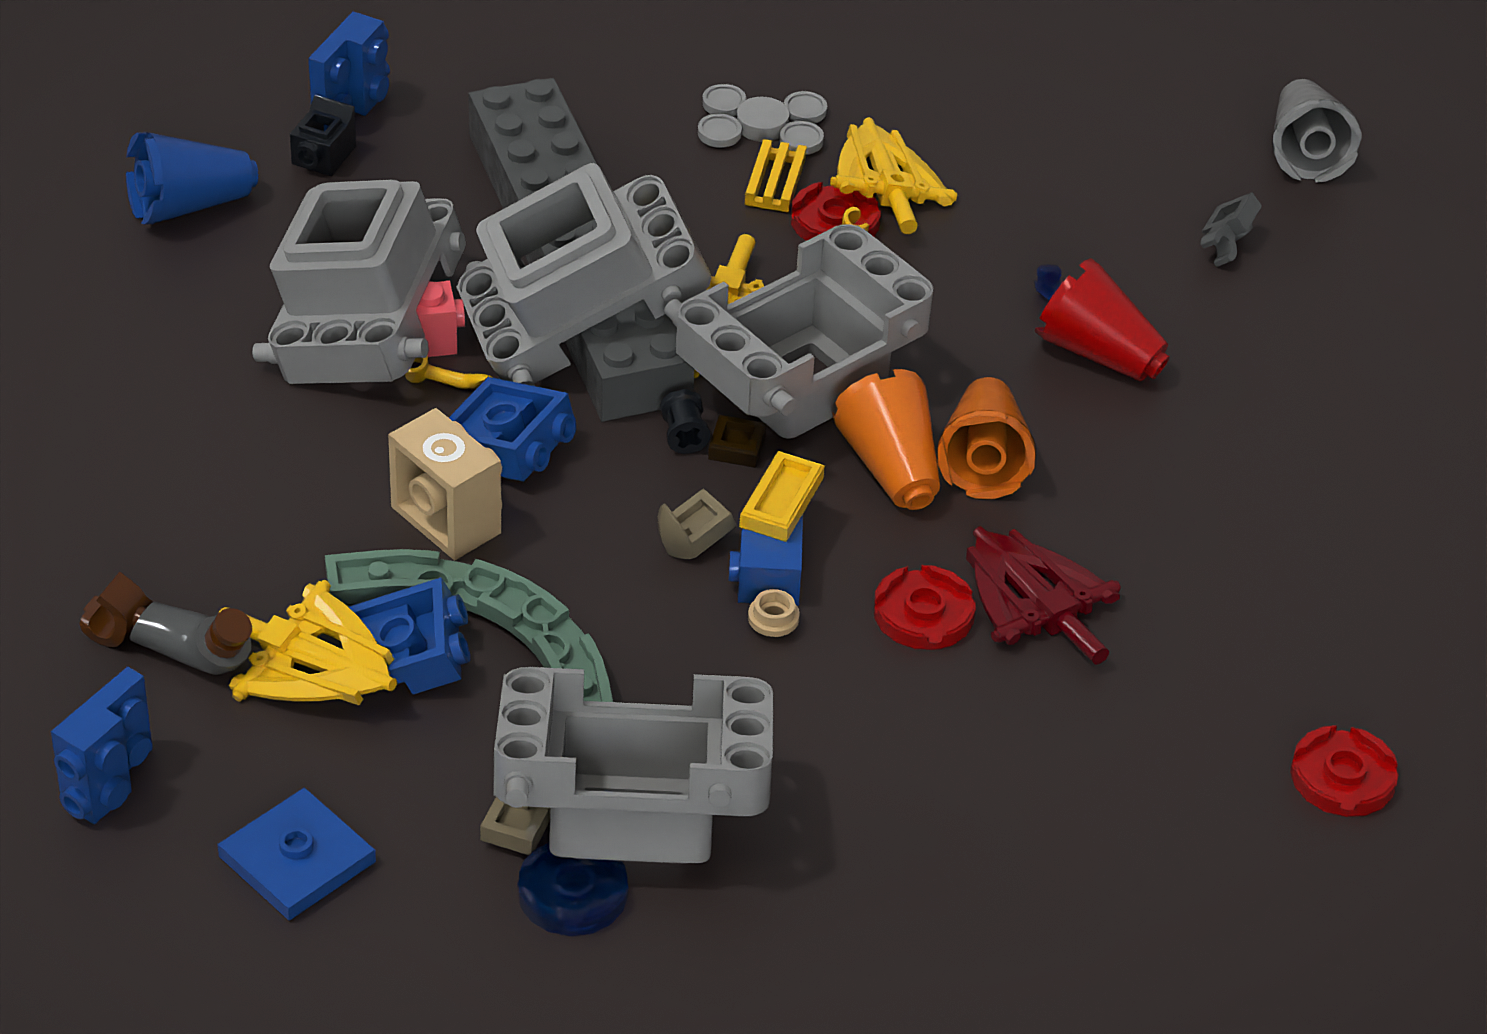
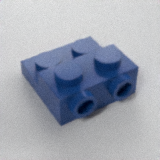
M352 12L308 58L311 104L314 95L354 106L355 113L366 116L378 101L381 102L385 98L389 89V78L387 76L390 74V67L385 61L388 52L387 39L389 32L384 25V21ZM324 125V131L329 127L328 125Z
M487 377L449 417L452 421L460 423L466 432L482 446L490 448L501 460V477L523 482L533 471H543L549 463L550 452L559 442H570L576 432V419L573 415L568 393Z
M442 577L349 607L370 630L377 644L390 650L394 657V661L390 665L387 664L390 677L395 678L397 684L405 682L413 695L462 679L461 665L470 662V651L464 635L459 632V627L468 624V614L459 594L453 596Z
M128 666L51 731L55 756L54 764L57 770L60 789V802L65 810L77 819L84 818L95 825L110 810L120 807L132 792L129 769L140 765L153 749L144 676Z

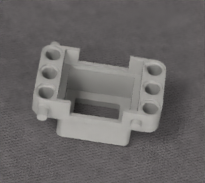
M589 163L482 220L477 225L476 232L488 259L482 262L473 261L469 263L466 267V272L461 276L456 287L485 357L499 379L535 386V383L571 365L568 357L560 347V343L643 299L655 319L665 314L664 309L669 301L677 299L683 303L706 291L711 282V273L679 208L659 177L645 175L613 191L600 167L595 163ZM595 219L597 227L591 232L527 266L522 261V257Z
M414 181L327 182L311 188L306 193L269 267L284 304L269 332V342L254 344L252 350L253 359L256 362L278 364L284 380L289 384L390 382L405 375L412 367L415 358H425L428 355V342L425 339L416 309L438 261H440L445 276H453L466 246L465 236L452 202L442 198L425 199L420 184Z
M842 224L798 245L796 271L728 304L729 285L722 282L683 303L673 299L667 303L664 309V313L677 327L676 354L747 415L757 416L783 438H795L833 418L832 412L835 414L837 412L835 401L853 383L875 373H878L881 380L889 378L891 352L923 336L929 329L933 285L927 278L865 229L856 225ZM817 357L828 368L813 375L814 360Z
M520 667L504 674L494 746V796L515 808L522 806L550 808L549 849L556 856L576 859L702 863L711 856L713 815L754 816L764 812L769 806L773 760V690L766 681L753 677L694 674L692 706L584 701V669Z

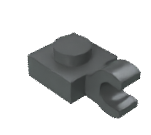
M1253 192L1218 205L1202 230L1204 236L1201 239V246L1203 249L1212 245L1216 246L1218 253L1217 258L1214 260L1216 267L1231 262L1236 258L1237 246L1235 241L1244 237L1253 228L1252 222L1262 207Z

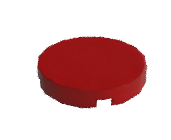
M818 182L800 190L793 199L791 225L797 235L807 241L833 227L841 225L845 211L850 207H857L861 210V215L854 225L868 223V232L875 236L880 228L881 210L878 208V201L874 195L872 198H867L861 195L859 191H853L845 195L840 192V189L834 188V186L823 187V182Z
M921 565V570L908 571L909 566L896 569L880 582L875 591L874 619L881 631L896 643L913 649L936 650L956 644L967 636L974 624L976 607L972 598V590L966 581L952 571L932 565Z
M1337 725L1323 726L1308 732L1297 743L1290 770L1293 783L1305 800L1324 812L1344 817L1366 816L1383 809L1393 798L1398 780V763L1395 754L1380 738L1366 730L1351 727L1350 732L1344 730L1336 731Z

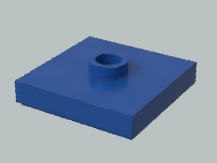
M305 787L218 843L219 857L289 921L376 862L375 849Z

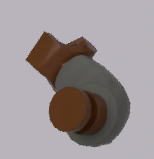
M121 572L115 576L99 596H94L83 609L85 613L82 615L79 623L82 632L100 645L117 647L131 632L130 641L213 675L236 670L245 662L251 651L250 635L252 633V623L244 612L228 608L222 610L216 616H208L160 602H153L146 597L137 584Z

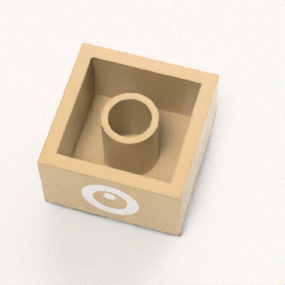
M437 408L388 434L391 507L454 561L501 534L502 465L501 460L492 449L482 446L466 432L460 423L452 421Z

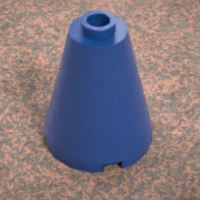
M136 132L131 137L127 148V157H135L134 171L126 172L128 199L135 218H143L141 222L143 225L159 223L247 197L251 193L252 187H256L258 183L257 164L254 160H250L249 155L245 151L149 132Z

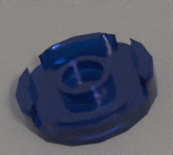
M549 843L536 848L522 862L517 883L520 908L532 923L550 933L566 936L593 934L611 925L624 911L629 892L626 867L620 860L559 857L550 852Z

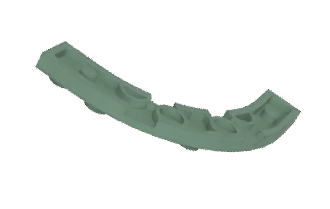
M394 549L325 555L327 581L331 584L330 594L344 604L362 603L442 577L452 595L459 594L467 611L481 615L510 631L536 655L544 668L584 669V701L613 702L604 661L590 634L584 635L582 630L570 619L569 609L530 580L510 570L479 559H475L472 565L440 559V552L431 550Z

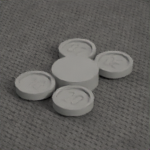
M729 84L713 85L703 93V108L711 115H707L699 121L698 137L709 146L719 148L732 146L741 139V135L759 142H763V139L774 141L780 138V143H789V150L796 151L798 145L807 146L806 155L819 151L823 146L824 133L815 123L822 121L826 117L827 102L819 94L799 91L787 96L784 103L770 97H753L746 100V95L740 88Z

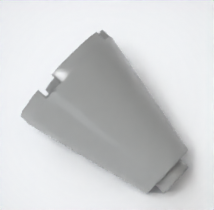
M1298 79L1290 82L1280 94L1272 139L1274 156L1280 168L1292 178L1300 181L1303 178L1315 179V182H1326L1342 175L1354 164L1358 156L1357 150L1360 140L1362 139V132L1355 115L1315 82L1308 79Z

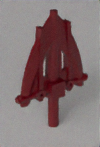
M982 526L977 527L973 531V535L976 537L975 547L967 548L966 560L974 568L980 600L986 614L995 627L994 631L991 632V638L994 642L1006 641L1008 645H1014L1020 639L1022 633L1034 636L1041 634L1042 626L1051 636L1063 632L1093 664H1100L1107 659L1109 650L1077 618V613H1084L1085 615L1091 613L1093 604L1099 601L1112 604L1119 600L1121 586L1118 581H1103L1074 561L1031 543L1016 529L1009 531V536L988 532ZM1038 572L1043 573L1056 586H1051ZM1005 578L1023 598H1018L1005 584Z

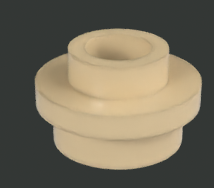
M778 589L765 590L759 593L749 606V624L762 635L770 637L784 636L794 631L799 623V608L795 604L793 597L785 591Z

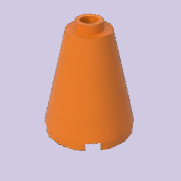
M895 369L893 372L896 377L882 380L878 373L868 375L850 385L838 396L835 401L837 412L836 414L832 412L835 425L896 506L908 508L909 510L922 509L934 500V496L940 490L925 384L916 372L904 369Z
M992 377L977 379L967 387L947 423L937 447L938 467L944 480L951 486L954 483L956 486L966 490V495L975 499H997L1013 494L1021 487V482L1029 474L1031 475L1035 468L1036 446L1023 415L1007 384Z

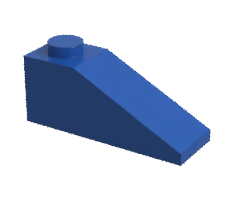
M803 515L787 542L744 528L742 529L740 551H730L729 581L739 582L738 603H752L759 593L769 589H778L790 594L795 604L799 606L802 572Z

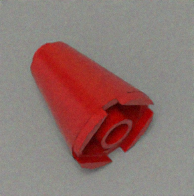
M1092 258L1083 261L1079 266L1085 272L1077 280L1069 275L1063 281L1039 318L1046 326L1036 327L1035 333L1047 342L1137 381H1142L1147 376L1155 379L1170 359V356L1165 353L1168 343L1099 263Z

